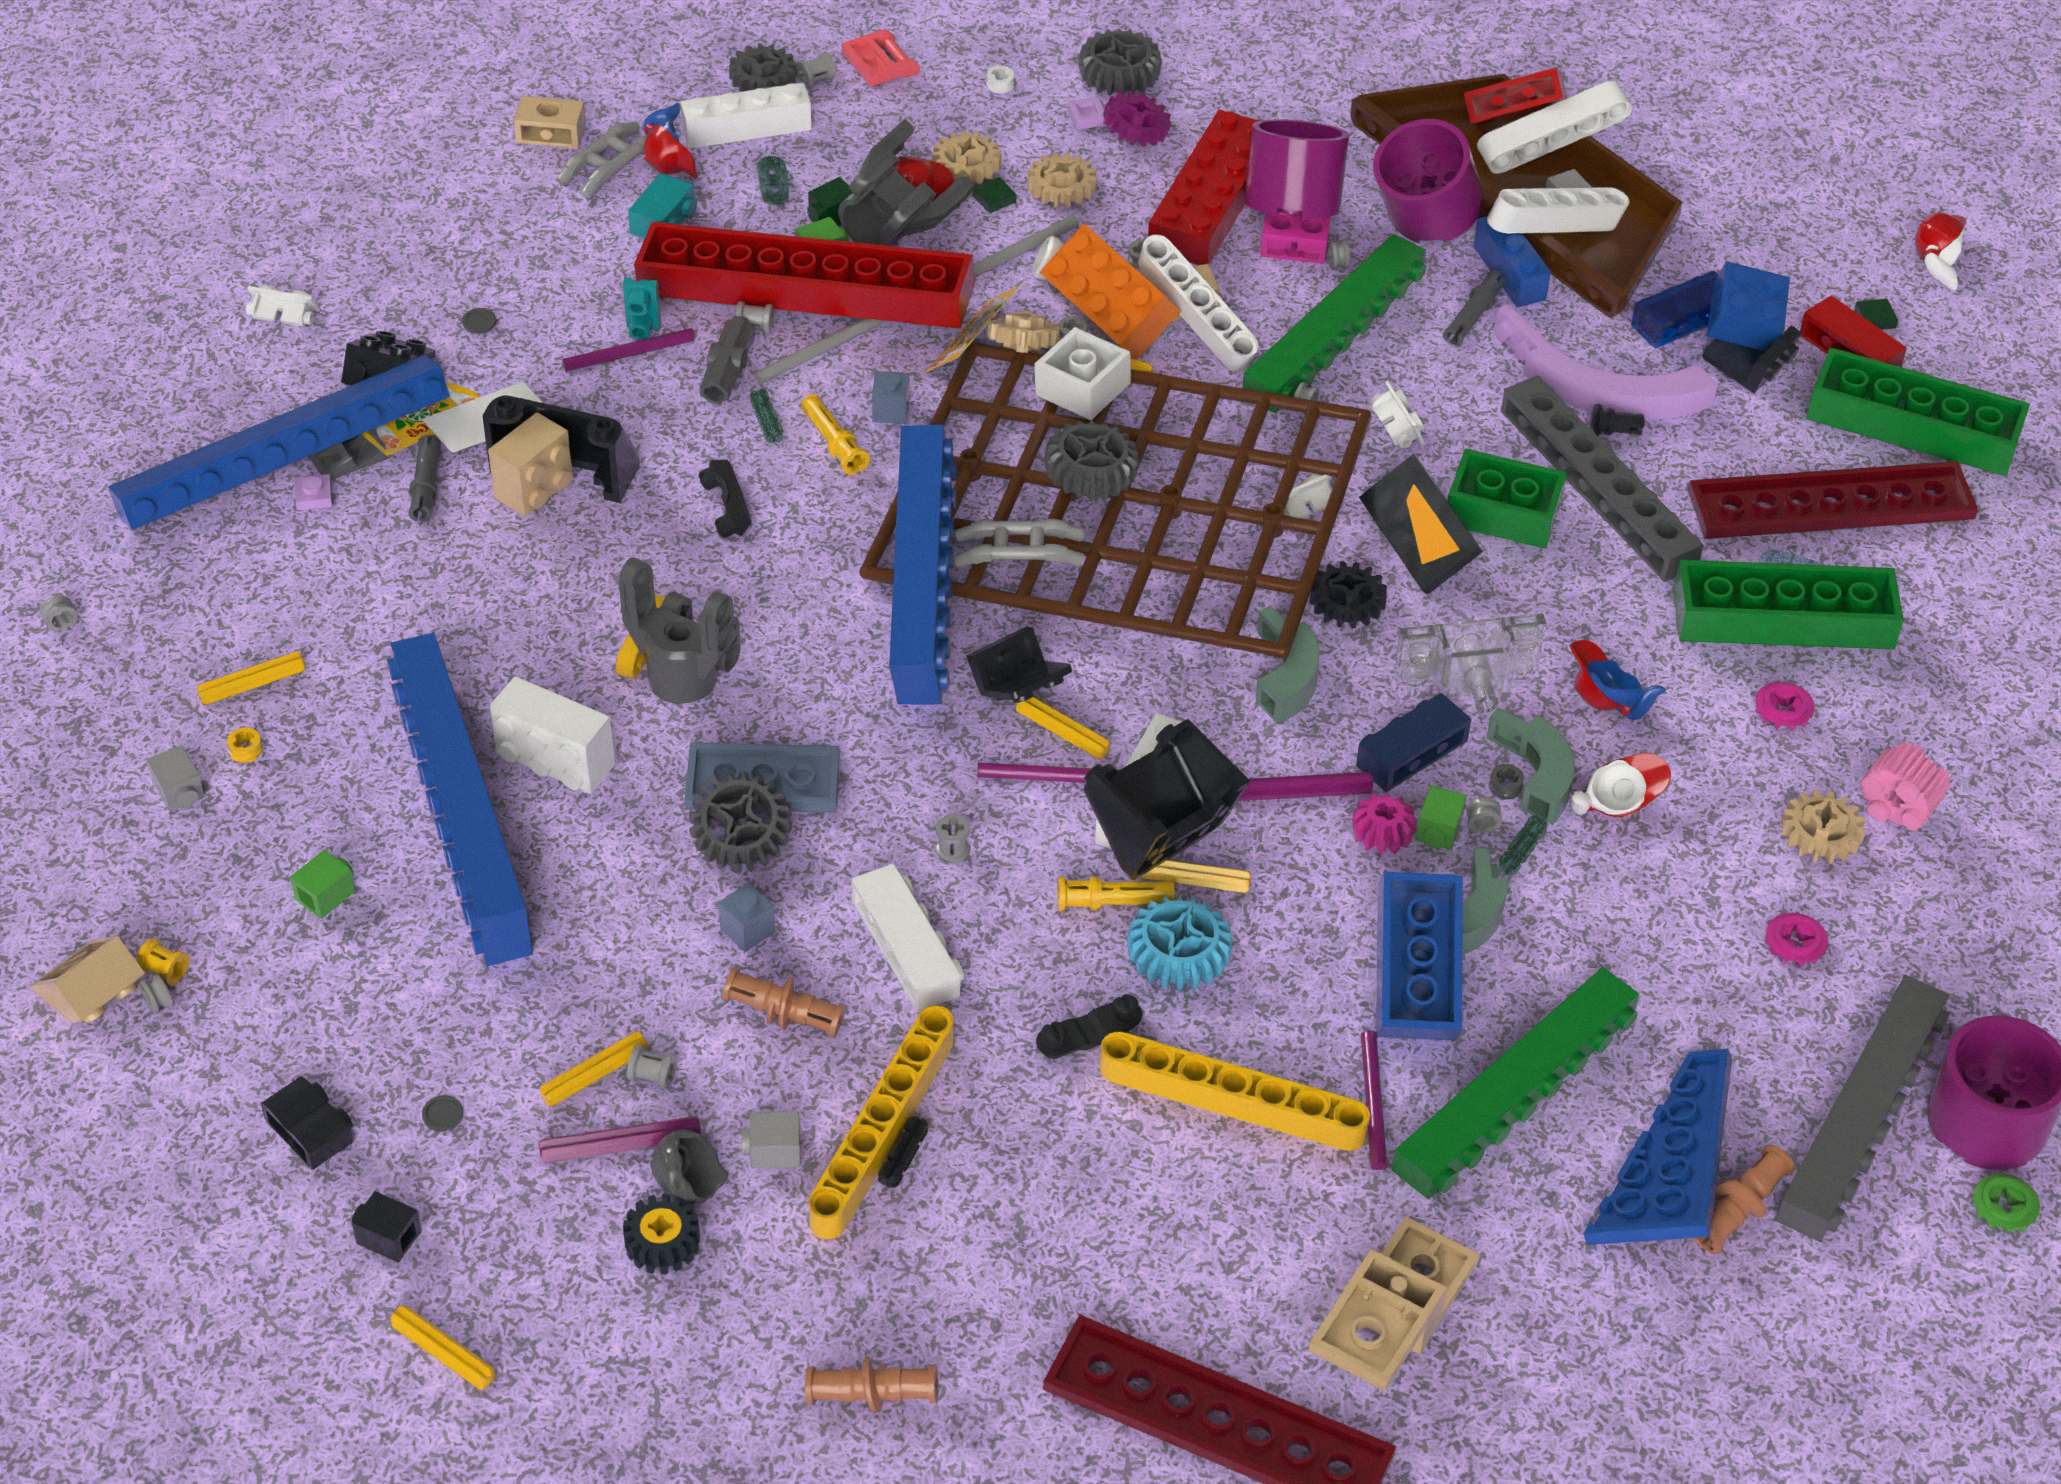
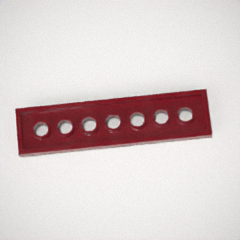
M1958 461L1690 480L1688 486V493L1704 539L1972 520L1976 518L1978 512L1977 505ZM1926 490H1933L1939 493V495L1930 494ZM1893 493H1902L1906 497H1898ZM1859 495H1867V496H1869L1870 498H1873V499H1872V500L1863 499V498H1861ZM1832 497L1840 502H1831L1826 498ZM1791 500H1800L1806 504H1796ZM1765 502L1771 505L1772 507H1764L1759 505L1758 503ZM1724 505H1733L1738 509H1728Z
M1080 1314L1043 1380L1044 1391L1264 1484H1382L1397 1446ZM1101 1361L1110 1365L1112 1370L1107 1374L1097 1375L1091 1372L1088 1367L1094 1362ZM1134 1378H1143L1151 1384V1387L1145 1391H1135L1129 1387L1128 1382ZM1180 1394L1186 1396L1191 1403L1184 1408H1176L1171 1406L1167 1399L1172 1395ZM1213 1411H1222L1229 1416L1230 1421L1223 1425H1216L1208 1420L1207 1415ZM1252 1428H1262L1269 1433L1270 1438L1266 1441L1257 1442L1250 1439L1247 1432ZM1299 1444L1305 1446L1311 1454L1306 1458L1298 1459L1292 1457L1288 1453L1287 1448ZM1340 1461L1347 1464L1351 1472L1344 1476H1338L1331 1473L1327 1466L1332 1462Z

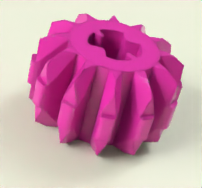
M1389 792L1384 797H1379L1377 794L1372 793L1369 800L1361 799L1352 817L1355 841L1364 842L1365 851L1372 849L1374 846L1378 847L1377 850L1380 856L1385 851V848H1389L1395 855L1400 850V846L1408 848L1417 827L1413 806L1405 805L1403 796L1396 799L1391 798Z

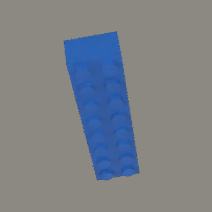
M944 424L901 426L889 660L898 704H942V690L949 689L948 668H945V659H950L949 637H946V629L951 628V608L947 607V598H952L953 594L952 578L948 577L949 569H952L954 566L953 547H950V539L955 538L954 518H951V510L956 509L955 488H952V481H957L956 460H953L952 438L946 439Z

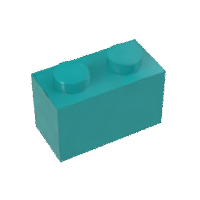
M659 173L628 210L630 234L645 239L651 222L681 225L687 217H692L697 208L694 184Z

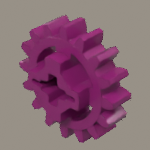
M1129 91L1127 96L1121 92H1118L1116 97L1111 96L1108 103H1106L1102 116L1105 117L1103 124L1110 126L1109 133L1117 132L1119 134L1118 140L1126 138L1129 141V145L1139 142L1142 147H1145L1147 142L1156 146L1158 141L1163 142L1172 123L1169 121L1171 114L1164 112L1165 105L1155 104L1156 98L1148 100L1149 98L1144 93L1135 96L1132 91Z

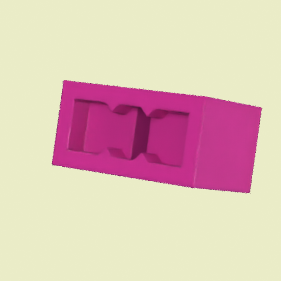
M1280 211L1278 215L1266 213L1260 257L1325 264L1331 217L1302 218L1301 214H1287Z

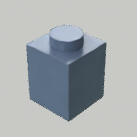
M875 371L872 390V422L907 424L910 402L909 373Z
M749 882L718 902L720 929L744 952H747L775 933L774 905Z

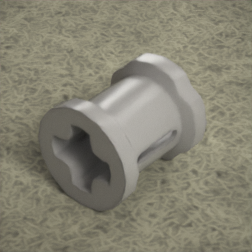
M825 51L818 58L807 62L804 60L798 61L796 63V72L799 80L808 88L813 86V82L821 79H833L836 76V67L831 55Z
M739 301L736 316L746 317L747 321L754 325V329L770 333L773 324V305L766 304L765 307L746 305L744 301Z
M947 814L937 821L936 834L939 837V841L936 844V853L940 859L946 862L962 861L969 854L970 846L966 838L970 833V825L963 816ZM953 824L955 825V835H952ZM950 844H954V854L950 853Z
M636 1045L629 1059L627 1078L632 1081L640 1078L660 1083V1087L667 1089L670 1087L675 1075L677 1055L668 1053L665 1056L645 1051L644 1046Z

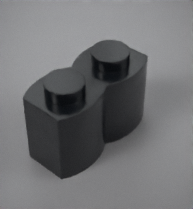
M300 1076L261 1102L264 1119L268 1125L311 1170H314L353 1143L350 1131L353 1128V1123L341 1107L335 1109L328 1103L329 1098L320 1084L317 1082L311 1084L307 1079Z

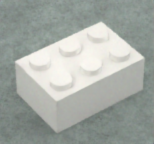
M516 676L513 677L490 704L496 752L507 762L514 763L516 761L530 767L539 776L548 775L562 781L571 790L580 789L589 794H592L615 765L610 716Z

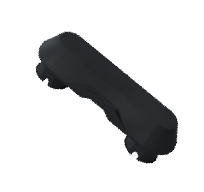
M710 460L709 467L700 471L698 477L704 489L710 491L720 486L723 491L721 498L726 514L715 520L716 530L723 538H727L735 533L742 536L752 521L735 472L728 460Z
M1124 994L1122 998L1116 997L1112 1003L1093 1009L1088 1014L1079 1018H1070L1062 1022L1054 1021L1051 1022V1025H1044L1037 1035L1036 1045L1050 1059H1057L1078 1050H1089L1101 1045L1104 1037L1110 1033H1125L1136 1027L1142 1020L1143 1012L1138 1005V1000L1134 996Z

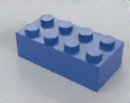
M1383 872L1378 883L1377 1037L1456 1040L1461 1033L1463 875Z

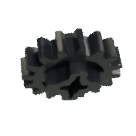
M1340 561V567L1338 568L1329 563L1327 564L1326 572L1321 570L1317 572L1310 592L1309 604L1314 605L1315 615L1324 613V622L1327 623L1332 619L1337 620V627L1341 628L1344 622H1349L1353 629L1356 628L1358 621H1361L1366 626L1370 625V617L1379 619L1381 610H1385L1387 585L1381 584V574L1372 576V567L1370 566L1364 570L1359 569V562H1355L1352 567H1347L1345 561Z

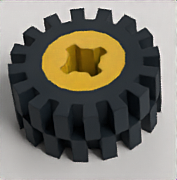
M662 1194V1201H656L655 1195L648 1196L649 1204L647 1205L642 1200L635 1203L636 1211L629 1209L626 1214L627 1220L623 1222L624 1244L628 1258L630 1260L634 1259V1265L639 1269L645 1264L646 1272L654 1274L655 1267H660L661 1274H668V1266L672 1265L675 1272L681 1270V1261L689 1264L693 1260L692 1253L697 1254L699 1250V1224L697 1214L693 1213V1207L689 1203L684 1206L683 1199L677 1196L673 1203L670 1202L669 1194Z

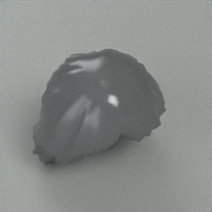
M683 1129L667 1134L654 1149L650 1168L652 1169V1175L659 1185L671 1194L692 1204H702L712 1198L714 1193L725 1183L729 1175L728 1171L722 1167L717 1151L706 1140V1137L690 1130Z

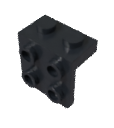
M1791 325L1766 351L1714 339L1705 348L1702 357L1755 394L1767 381L1772 382L1784 363L1789 364L1800 349L1796 346V343L1802 332Z
M376 331V335L361 336L359 340L349 342L346 345L341 383L354 385L424 355L431 359L435 358L436 350L426 347V342L408 339L402 341L396 339V334L387 331Z
M1024 627L966 655L980 695L996 698L997 701L1005 699L1013 700V703L1026 701L1034 696L1033 691L1041 687L1050 688L1057 686L1064 681L1063 676L1073 671L1070 663L1044 660L1033 627Z

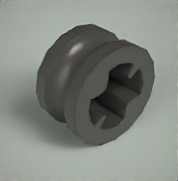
M1511 764L1496 766L1490 775V791L1501 799L1518 797L1521 794L1524 782L1523 772ZM1506 779L1512 780V782H1508L1507 785L1501 783L1504 782Z

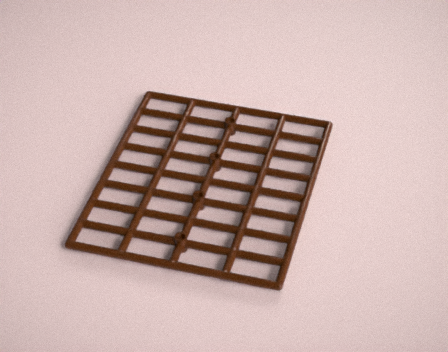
M971 342L965 349L929 424L945 425L951 410L986 416L972 448L963 450L960 453V457L953 456V460H956L957 471H960L953 487L956 493V509L951 510L955 531L976 522L955 518L970 483L979 480L982 475L1010 480L993 521H1008L1024 483L1060 489L1048 519L1063 520L1070 501L1077 500L1076 493L1064 494L1063 487H1055L1053 479L1047 477V472L1030 469L1049 427L1064 429L1065 424L1075 426L1078 420L1084 424H1089L1091 420L1055 414L1059 405L1046 400L1042 411L1007 406V402L1024 365L1035 366V363L1045 354L1034 352L1021 353L1011 348ZM977 356L1011 362L992 403L958 397ZM1131 369V383L1157 387L1140 429L1106 423L1107 427H1119L1120 434H1129V440L1136 443V449L1139 452V465L1148 444L1183 450V455L1171 484L1162 487L1161 493L1131 488V485H1129L1128 491H1120L1118 497L1109 494L1107 498L1111 499L1092 543L1044 535V545L1059 544L1068 547L1070 550L1083 553L1086 556L1067 603L1030 596L1045 560H1029L1016 593L979 586L989 562L973 563L964 583L952 581V596L1285 658L1288 656L1372 419V414L1369 410ZM1170 390L1206 396L1190 438L1154 431ZM1220 398L1256 404L1240 446L1204 440ZM1113 401L1092 419L1095 424L1102 425L1105 422ZM1269 407L1305 413L1290 455L1254 449ZM1319 415L1356 422L1341 464L1304 458ZM1000 418L1035 424L1016 467L981 461ZM1198 453L1234 459L1218 503L1182 497V492ZM1248 462L1285 468L1273 502L1265 505L1263 511L1232 506ZM1299 471L1336 477L1321 521L1284 515ZM898 491L860 568L859 574L863 579L893 585L894 570L877 566L896 528ZM1125 501L1161 507L1144 552L1107 546ZM1182 511L1212 516L1195 562L1158 555L1171 520L1180 517ZM1226 519L1263 525L1247 571L1210 565ZM1284 529L1315 535L1299 581L1261 574L1274 538L1281 536ZM994 535L993 537H985L982 544H992L994 546ZM1009 535L1008 542L1030 546V535ZM1101 559L1138 566L1120 612L1082 606ZM1152 568L1190 575L1172 622L1134 615ZM1204 578L1242 585L1225 632L1186 625ZM1256 588L1294 594L1278 642L1239 635Z

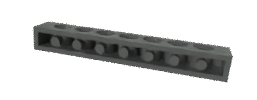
M1537 375L1504 389L1501 413L1556 470L1567 472L1566 480L1664 582L1676 577L1679 560H1700L1703 544L1698 536L1693 534L1679 520L1678 516L1671 512L1658 499L1657 495L1637 477L1635 472L1629 469L1616 456L1615 452L1605 445L1595 434L1594 430L1588 427L1576 415L1575 411L1560 399L1552 387L1548 386Z

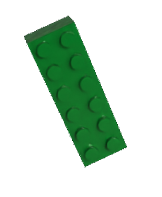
M1830 347L1814 386L1806 419L2007 476L2030 403Z
M1679 560L1673 586L1679 641L1895 650L1904 621L1895 568Z

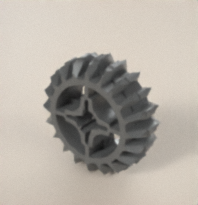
M1120 28L1117 31L1106 29L1104 34L1096 32L1094 37L1087 38L1086 44H1083L1080 50L1078 67L1080 68L1082 80L1087 81L1088 87L1095 86L1097 93L1104 89L1107 90L1108 96L1113 92L1124 94V92L1132 91L1135 94L1136 90L1145 93L1146 87H1153L1154 82L1159 78L1162 58L1158 45L1153 43L1152 38H1144L1143 32L1135 34L1132 32V29L1128 31H1121Z
M1078 420L1075 426L1065 424L1063 430L1057 429L1053 437L1049 438L1044 463L1047 477L1053 479L1055 487H1063L1064 494L1074 492L1077 499L1083 495L1088 496L1091 501L1094 497L1098 496L1106 500L1109 494L1118 497L1120 491H1128L1129 485L1134 483L1139 465V452H1137L1136 443L1129 440V434H1120L1119 427L1109 428L1106 422L1098 425L1093 420L1089 424H1084Z
M729 771L727 782L722 783L720 779L715 777L712 781L714 790L703 786L701 789L703 799L693 800V808L696 811L689 814V822L693 824L689 831L690 836L697 839L694 842L696 850H705L704 859L707 862L717 858V867L720 870L725 868L728 862H731L732 871L735 873L740 870L741 863H746L748 871L752 872L754 871V861L757 860L766 867L769 864L767 854L779 857L781 853L778 845H787L789 842L788 835L785 833L792 830V822L788 820L792 814L791 808L784 805L786 802L785 794L783 792L775 794L777 787L774 782L764 786V777L760 774L753 781H750L749 773L744 771L741 775V780H735L733 773ZM740 799L735 804H725L731 800ZM756 802L762 804L771 814L772 820L770 825L763 823L762 818L755 815ZM746 816L747 823L744 824L742 822V826H736L735 828L734 821L737 820L739 822V818H745ZM711 819L718 821L719 826L726 829L725 842L720 841L709 828ZM746 840H757L751 844L740 846Z

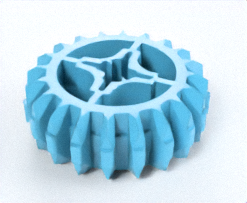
M1179 894L1175 901H1170L1164 895L1161 904L1150 900L1147 910L1139 909L1136 919H1133L1129 926V935L1127 936L1129 958L1131 964H1136L1138 975L1147 974L1149 984L1161 979L1163 990L1168 987L1169 983H1175L1179 993L1186 983H1189V986L1196 991L1199 986V980L1209 986L1213 976L1221 977L1224 966H1227L1230 961V950H1232L1233 944L1229 922L1223 921L1221 911L1212 912L1210 902L1199 905L1196 896L1191 901H1184L1181 894Z

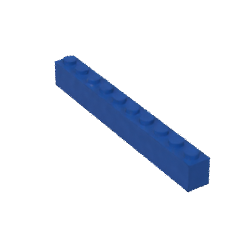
M424 355L107 487L119 517L133 530L450 397L441 366Z

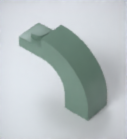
M1271 606L1259 611L1257 634L1263 640L1278 642L1286 617L1281 616ZM1305 621L1299 624L1290 652L1287 657L1282 658L1284 663L1278 669L1257 679L1256 703L1277 724L1299 713L1309 703L1316 690L1320 656L1319 645L1313 631Z
M1497 707L1490 716L1486 739L1521 756L1532 766L1535 774L1524 787L1520 808L1554 825L1565 810L1571 792L1575 771L1571 747L1562 733L1541 716L1537 715L1531 723H1528L1518 716Z
M1474 848L1470 868L1472 895L1463 902L1462 955L1479 948L1488 941L1497 930L1502 919L1508 889V878H1498L1497 864H1491L1490 848Z

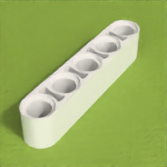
M1607 81L1488 132L1479 139L1477 148L1490 171L1494 174H1500L1625 120L1632 112V105L1616 81Z
M1615 188L1503 189L1487 217V222L1493 229L1502 233L1614 231L1629 205V198Z
M1162 235L1149 236L1144 241L1138 261L1141 272L1181 310L1179 315L1227 369L1234 372L1248 370L1252 366L1258 350L1256 337L1170 240ZM1150 254H1157L1161 258L1152 257ZM1171 278H1178L1182 282L1173 281ZM1197 301L1203 304L1204 306H1197L1192 302ZM1214 326H1221L1225 330H1217ZM1235 350H1242L1247 355L1238 354Z

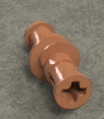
M737 967L731 969L722 993V1000L729 1002L730 999L751 1005L753 1009L768 1011L767 1023H773L779 1016V1027L784 1030L787 1029L792 1019L795 1023L803 1026L810 1025L827 1031L829 1036L833 1038L838 1033L846 1011V1004L839 1003L837 1006L816 999L814 995L794 991V978L789 977L783 987L772 981L760 980L740 973V968Z
M1766 1145L1762 1149V1157L1752 1168H1748L1741 1175L1740 1181L1733 1178L1722 1181L1717 1186L1716 1196L1718 1201L1714 1205L1710 1237L1693 1238L1697 1244L1711 1254H1719L1723 1250V1242L1734 1230H1738L1743 1225L1749 1214L1757 1218L1765 1216L1767 1209L1762 1200L1766 1199L1773 1192V1187L1783 1176L1791 1175L1795 1170L1793 1160L1781 1148L1775 1145Z
M865 1356L861 1370L855 1368L816 1370L815 1366H808L806 1368L805 1398L807 1405H815L816 1400H841V1402L862 1400V1403H867L868 1401L873 1413H878L881 1411L885 1399L891 1402L903 1401V1399H929L930 1403L938 1402L939 1373L937 1364H930L928 1369H903V1367H890L886 1369L885 1364L880 1363L878 1369H873L870 1356Z

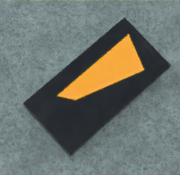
M1414 454L1359 496L1376 524L1425 594L1434 591L1483 552Z

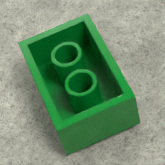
M1465 448L1448 495V502L1470 531L1547 549L1562 502L1567 472Z

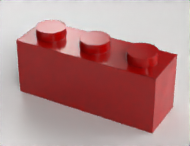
M1555 67L1465 92L1464 97L1470 122L1478 127L1546 108L1567 99V93L1562 72Z
M1832 295L1804 312L1800 328L1802 332L1801 337L1827 354L1831 347L1902 367L1907 347Z

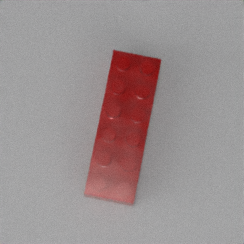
M1218 109L1150 219L1148 237L1152 235L1165 236L1189 263L1196 265L1211 263L1245 206V188L1252 124L1261 120Z

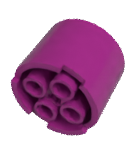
M1271 119L1253 123L1245 188V204L1255 210L1278 215L1279 211L1287 214H1301L1302 218H1324L1338 215L1342 201L1349 133L1335 126L1301 120Z
M1420 119L1401 125L1388 134L1381 142L1374 156L1373 172L1390 221L1401 235L1418 243L1420 240L1433 241L1440 239L1447 242L1462 235L1475 223L1481 213L1480 206L1483 189L1468 141L1457 127L1438 119Z
M1985 1016L1974 1019L1960 1027L1948 1045L1927 1105L1929 1125L1937 1140L1943 1142L1953 1152L1965 1158L1966 1163L1977 1167L2007 1170L2026 1165L2027 1161L2037 1156L2046 1146L2061 1110V1045L2049 1033L2035 1024L2010 1016Z

